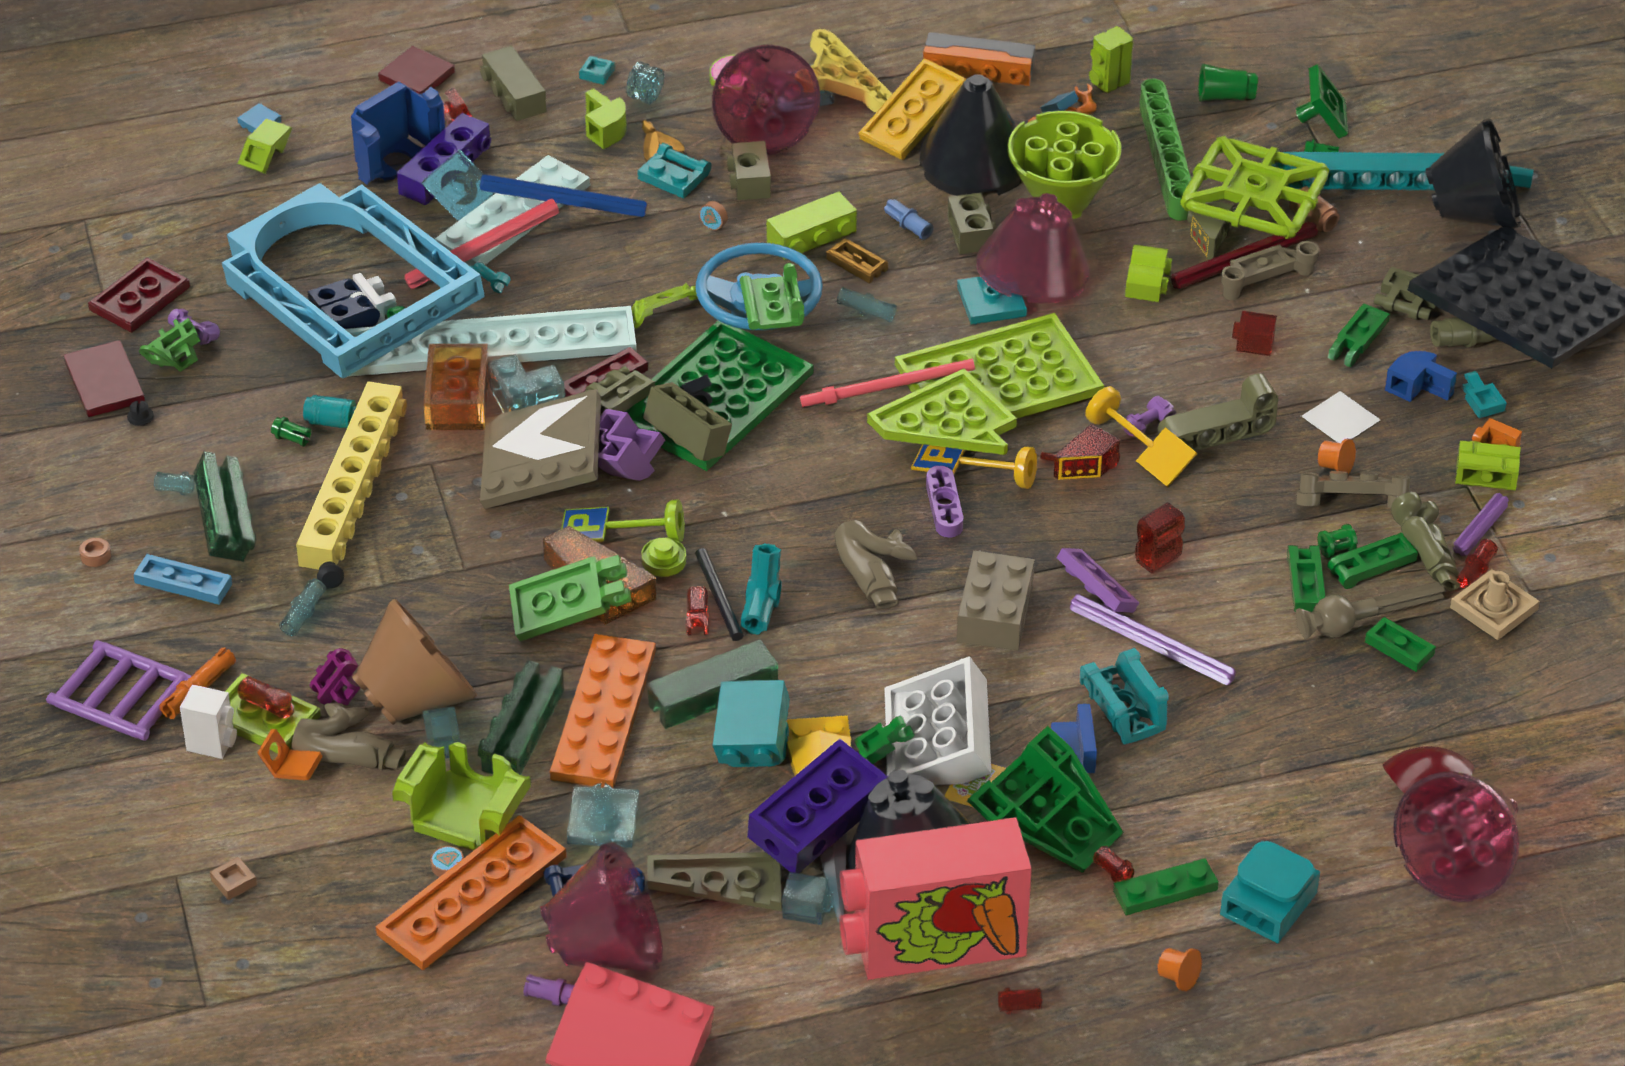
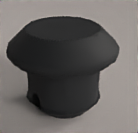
M138 401L133 402L127 415L128 421L136 426H144L150 423L154 417L153 411L148 408V404L145 401H141V403H138Z
M328 561L320 566L317 573L319 585L330 589L338 587L343 582L344 572L334 562Z

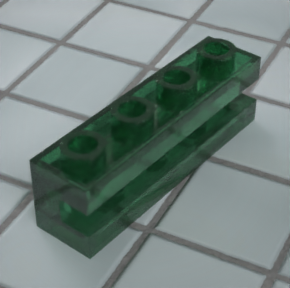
M204 451L193 474L208 554L212 557L244 562L249 550L252 551L255 547L256 534L252 531V514L248 511L247 491H244V474L240 470L238 457L226 455L222 466H218L215 453Z
M761 639L648 682V705L653 712L659 711L660 722L667 729L718 709L721 682L778 680V662Z
M527 660L522 671L516 673L513 688L510 694H505L499 715L492 718L487 738H482L479 743L477 754L478 757H481L483 772L493 774L492 756L496 754L503 756L509 761L514 772L519 775L522 774L564 692L563 669L551 666L547 675L540 674L539 663Z

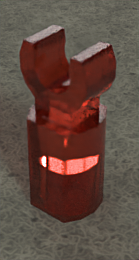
M691 586L687 590L686 634L688 636H691L692 629L697 626L703 628L704 635L709 633L708 591L704 586Z

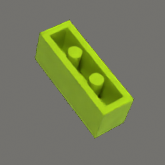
M839 191L767 219V242L786 246L800 253L857 231V210Z

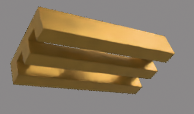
M846 238L827 251V260L869 284L873 282V277L878 278L881 276V271L885 273L888 270L887 261Z

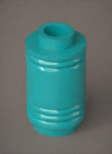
M313 395L305 400L303 418L309 421V424L347 429L357 407L356 401Z

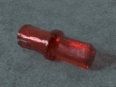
M1481 540L1474 553L1467 556L1465 559L1466 565L1457 576L1458 582L1461 583L1460 587L1465 589L1488 571L1489 562L1498 551L1497 545L1492 540Z

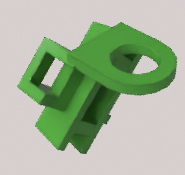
M189 318L181 323L175 319L173 321L175 327L168 332L163 328L160 329L159 333L161 336L148 345H142L139 353L151 364H157L160 367L164 365L172 366L180 372L195 363L198 358L193 346L200 342V338ZM179 336L181 337L180 339H178L177 341H175V342L173 343V340H175V339L178 338ZM187 355L188 358L181 362L180 358Z

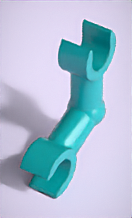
M477 262L470 266L482 278L490 282L492 290L497 293H502L504 285H509L511 278L504 272L496 273L482 262Z

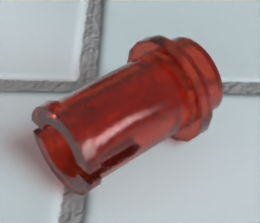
M1108 846L1100 847L1094 854L1093 861L1095 864L1109 873L1114 883L1133 878L1135 870L1129 860H1122Z
M1005 987L1004 991L998 992L1000 1012L1005 1011L1006 1014H1012V1011L1042 1009V993L1040 988L1011 990L1010 987Z

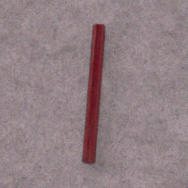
M1314 222L1303 223L1301 229L1293 238L1285 239L1284 236L1272 235L1173 273L1170 277L1172 286L1181 289L1222 273L1225 267L1230 266L1231 260L1277 245L1287 248L1313 238L1318 234L1317 225Z

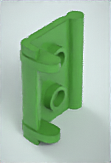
M785 264L783 276L751 279L750 276L744 275L740 278L748 326L751 330L792 327L803 324L804 304L800 297L797 272L794 264Z

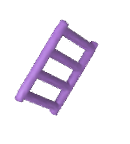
M96 640L93 644V652L56 694L49 693L46 702L95 723L146 741L150 735L149 729L162 715L159 704L176 690V686L181 681L187 680L191 675L107 642ZM105 656L119 661L83 704L69 699ZM132 666L146 671L110 714L95 709ZM158 676L173 681L137 725L123 720L124 716Z

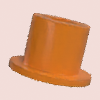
M1349 438L1344 439L1341 443L1324 441L1318 452L1319 465L1324 468L1335 469L1336 471H1345L1349 474L1354 466L1356 456L1354 441Z
M1167 948L1161 954L1158 962V974L1160 977L1175 981L1177 988L1181 991H1188L1196 984L1202 968L1201 953L1193 948L1186 952Z

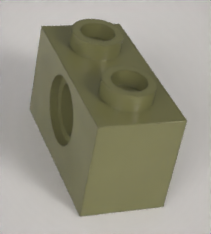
M765 141L732 143V155H727L728 172L733 171L729 174L730 188L736 189L737 200L771 198V176Z

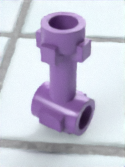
M183 308L174 309L170 312L168 323L174 326L173 321L175 319L180 323L187 318L190 319L200 338L199 344H209L210 341L218 339L220 331L215 323L210 321L198 323L192 320V317L188 316V311Z
M1155 396L1147 404L1148 411L1141 415L1138 413L1136 415L1130 414L1126 416V420L1144 433L1147 424L1156 419L1162 421L1166 417L1175 415L1176 411L1173 409L1174 406L1160 396ZM1123 427L1126 434H1128L1129 436H1134L1132 433H1130L1127 429Z

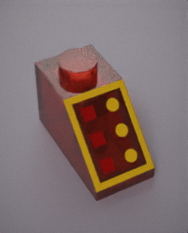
M1090 424L1055 455L1054 478L1061 480L1101 477L1118 464L1120 460V439Z

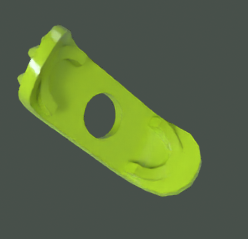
M685 283L683 286L636 300L631 308L634 328L640 327L645 317L653 314L654 308L686 297L689 300L698 299L696 286H691L690 288Z

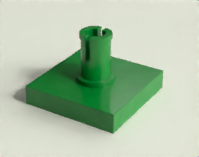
M1319 64L1309 68L1311 101L1296 107L1298 119L1305 123L1321 115L1338 139L1348 135L1345 98Z

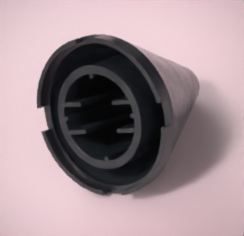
M973 75L967 78L921 145L920 166L924 169V177L933 186L948 194L959 196L975 193L982 194V192L997 190V195H1001L1013 190L1023 182L1008 154L1009 138L1017 125L988 78L983 75Z

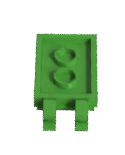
M619 555L599 561L595 556L509 584L515 636L519 641L607 613L606 610L611 609L610 605L618 607L631 602L630 590L628 588L625 589L622 580L617 581L628 576L626 565L621 563ZM606 580L616 581V582L607 584V581H606Z

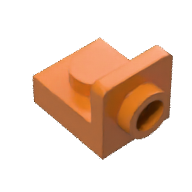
M1489 418L1483 427L1479 426L1475 430L1472 441L1520 447L1522 431Z

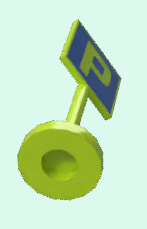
M679 499L670 500L665 507V518L608 521L609 507L565 509L559 538L560 544L602 542L605 540L606 529L665 525L668 538L682 542L685 531L683 507Z

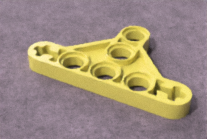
M824 29L813 31L810 47L817 54L816 60L813 65L797 69L794 85L802 91L827 90L860 100L870 110L877 112L892 93L832 32Z

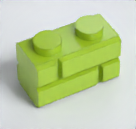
M1115 26L1107 30V33L1102 32L1095 35L1093 49L1090 52L1092 70L1089 72V78L1095 86L1106 93L1117 89V86L1122 87L1130 83L1133 37L1122 28Z
M1460 441L1455 484L1516 491L1521 447L1506 444L1479 443L1477 441Z

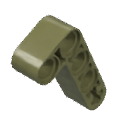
M1256 373L1247 377L1243 382L1240 399L1166 417L1158 425V433L1160 434L1166 427L1194 451L1261 435L1270 431L1276 423L1278 395L1264 374Z

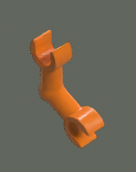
M1087 84V91L1084 92L1075 86V92L1079 98L1077 101L1082 102L1083 105L1077 108L1069 107L1064 111L1079 112L1087 115L1094 113L1097 105L1092 99V86Z

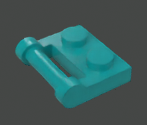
M662 143L657 153L638 170V179L684 199L709 175L712 164L704 159L699 161L673 150L671 145ZM667 160H671V161H673V162H675V163H678V164H680V165H683V166H685V167H687V168H690V169H692V170H694V171H693V172L688 171V170H686V169H684V168H681V167H679V166H677V165H674V164H672V163L667 162Z

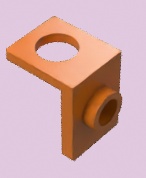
M271 729L257 752L274 778L308 781L323 758L322 754L317 751L290 750L276 729ZM273 742L278 746V755L274 760L271 759L269 754L270 746Z

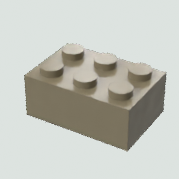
M973 550L958 612L957 642L1019 650L1033 588L1035 559Z

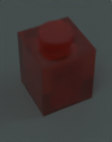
M1242 311L1240 322H1234L1232 339H1237L1236 351L1271 356L1277 316Z

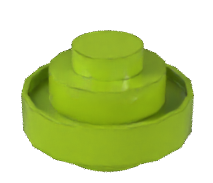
M668 537L653 539L645 544L641 551L642 566L647 572L655 576L668 577L678 574L686 565V549L676 539Z

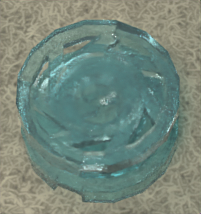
M642 61L638 62L632 68L627 79L626 93L628 97L636 100L640 99L647 104L654 103L660 95L664 84L663 69L656 66L650 67V64Z

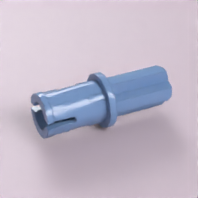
M890 199L887 201V205L884 207L885 213L897 220L901 228L909 229L922 240L930 237L934 229L933 225L921 218L915 209H908L897 200Z

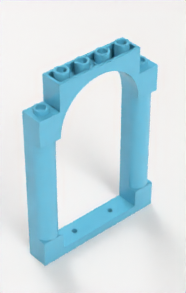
M319 183L227 234L232 253L231 258L222 262L227 285L245 300L249 298L255 300L319 352L323 363L342 379L485 297L481 275L364 185H360L338 197ZM314 225H342L353 228L362 234L370 232L440 286V289L354 337L261 261L270 246L293 231Z

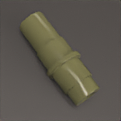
M1457 317L1433 321L1430 326V337L1435 347L1465 345V347L1469 348L1478 343L1498 340Z

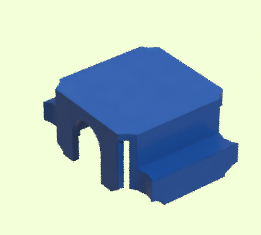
M397 82L355 107L351 115L359 180L367 185L376 178H382L383 180L397 178L398 171L383 161L384 157L390 153L399 152L413 158L423 148L408 139L409 135L426 146L445 129L444 104L438 91L430 86L426 92L418 94L405 84Z

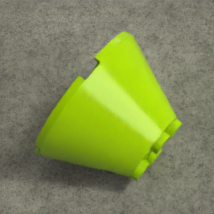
M1051 111L1037 114L1035 120L1026 124L1024 121L1021 122L1012 131L1008 142L1010 160L1041 215L1079 218L1082 216V211L1087 208L1117 167L1121 158L1120 139L1114 130L1110 132L1102 126L1103 121L1073 111Z

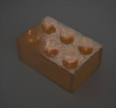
M429 344L424 393L426 430H485L490 372L488 344Z

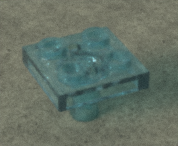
M601 783L593 787L574 786L567 830V844L633 848L639 790L613 789L606 783L604 788H601Z

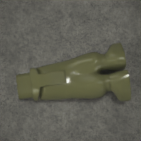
M1407 492L1400 495L1392 503L1391 515L1401 526L1403 535L1418 551L1428 574L1437 582L1439 581L1440 585L1444 586L1445 589L1449 591L1457 590L1460 584L1457 580L1459 572L1456 568L1455 560L1446 544L1443 532L1437 524L1433 523L1439 515L1437 505L1432 501L1422 503L1416 492Z

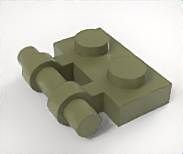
M1395 267L1389 269L1381 283L1380 292L1388 295L1385 296L1377 293L1374 298V304L1382 306L1383 310L1408 314V318L1415 320L1421 318L1429 321L1432 310L1423 306L1434 309L1436 307L1407 291L1410 280L1419 276L1418 274ZM1399 298L1411 301L1412 303L1399 300Z
M623 366L619 370L613 369L607 373L606 378L602 381L591 383L584 392L594 389L598 390L601 396L600 413H603L605 409L624 412L649 396L650 388L655 386V381L636 370L630 373V370Z

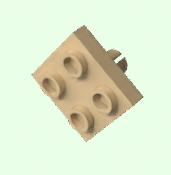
M1491 569L1453 597L1450 608L1499 640L1535 613L1539 608L1540 601L1509 581L1510 578L1506 573Z

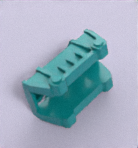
M1136 648L1121 652L1115 666L1111 665L1099 669L1095 662H1091L1080 667L1081 685L1087 688L1090 699L1096 701L1112 724V730L1121 737L1123 745L1158 734L1166 730L1168 691L1164 687L1159 688L1140 662L1141 655ZM1118 673L1125 683L1124 689H1121L1116 684L1112 685L1113 675ZM1123 702H1127L1131 706L1127 708ZM1140 717L1148 718L1154 725L1148 726L1145 722L1139 721ZM1133 725V730L1131 734L1130 726Z

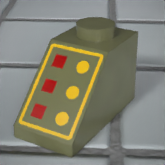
M1219 201L1204 203L1233 211V205ZM1189 211L1187 222L1191 223L1190 236L1207 259L1215 258L1231 228V223Z

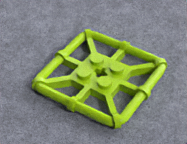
M1221 136L1217 137L1216 141L1210 146L1201 163L1195 166L1193 177L1183 192L1180 204L1185 211H1192L1230 222L1233 227L1239 228L1244 226L1289 239L1293 238L1301 229L1310 210L1315 209L1318 203L1317 197L1327 181L1329 168L1325 163H1318L1313 160L1283 153L1276 147L1269 149ZM1238 152L1263 158L1264 160L1262 163L1242 158ZM1219 153H1224L1232 163L1231 171L1212 166ZM1278 162L1296 168L1284 170L1273 167L1272 164ZM1208 178L1223 182L1222 186L1198 191L1202 182ZM1315 178L1308 192L1288 187L1289 183ZM1280 198L1300 204L1292 221L1279 206ZM1227 199L1239 204L1233 212L1204 203ZM1249 206L1259 210H1266L1278 224L1244 214Z

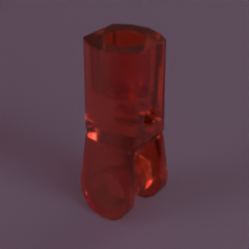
M250 676L245 677L238 687L240 699L266 709L280 718H288L294 713V706L291 703L292 696L288 691L275 688Z

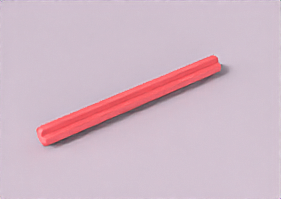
M549 199L452 249L450 252L463 262H467L559 213L558 205L553 199ZM414 269L404 275L410 289H415L430 281L418 269Z

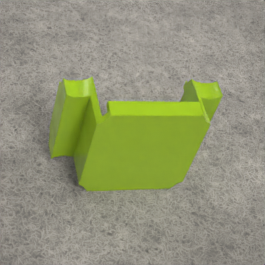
M459 742L451 743L448 746L450 770L446 772L444 747H433L426 743L419 745L398 776L392 791L393 801H403L409 804L414 831L473 851L495 833L500 836L531 787L530 776L517 774L512 770L509 761L503 756L496 754L492 756L493 775H480L469 766L467 747Z

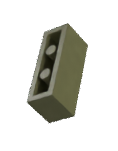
M512 45L482 54L483 66H480V73L485 82L488 81L493 94L502 100L506 112H510L516 121L547 112L545 89Z
M673 382L650 388L643 416L646 421L651 423L656 430L672 438L677 445L683 446L693 453L694 457L699 460L707 461L724 456L732 427L730 422Z

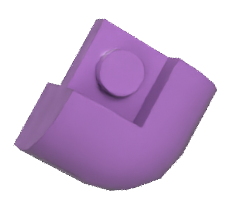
M605 409L600 416L598 467L613 476L639 481L648 478L655 471L650 461L656 455L665 439L660 432L639 429L627 412Z

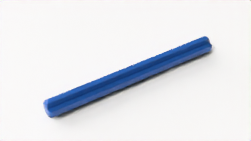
M487 174L482 175L480 190L540 201L553 199L558 204L644 217L646 213L647 203L643 200Z

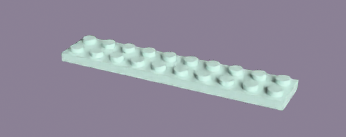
M631 306L442 321L349 376L615 355L628 347L637 352ZM372 327L349 328L345 330L354 337H357Z

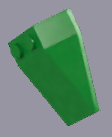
M1049 726L1045 727L1033 738L1021 755L992 782L988 780L967 800L988 822L1016 818L1024 842L1082 873L1124 833L1073 749Z

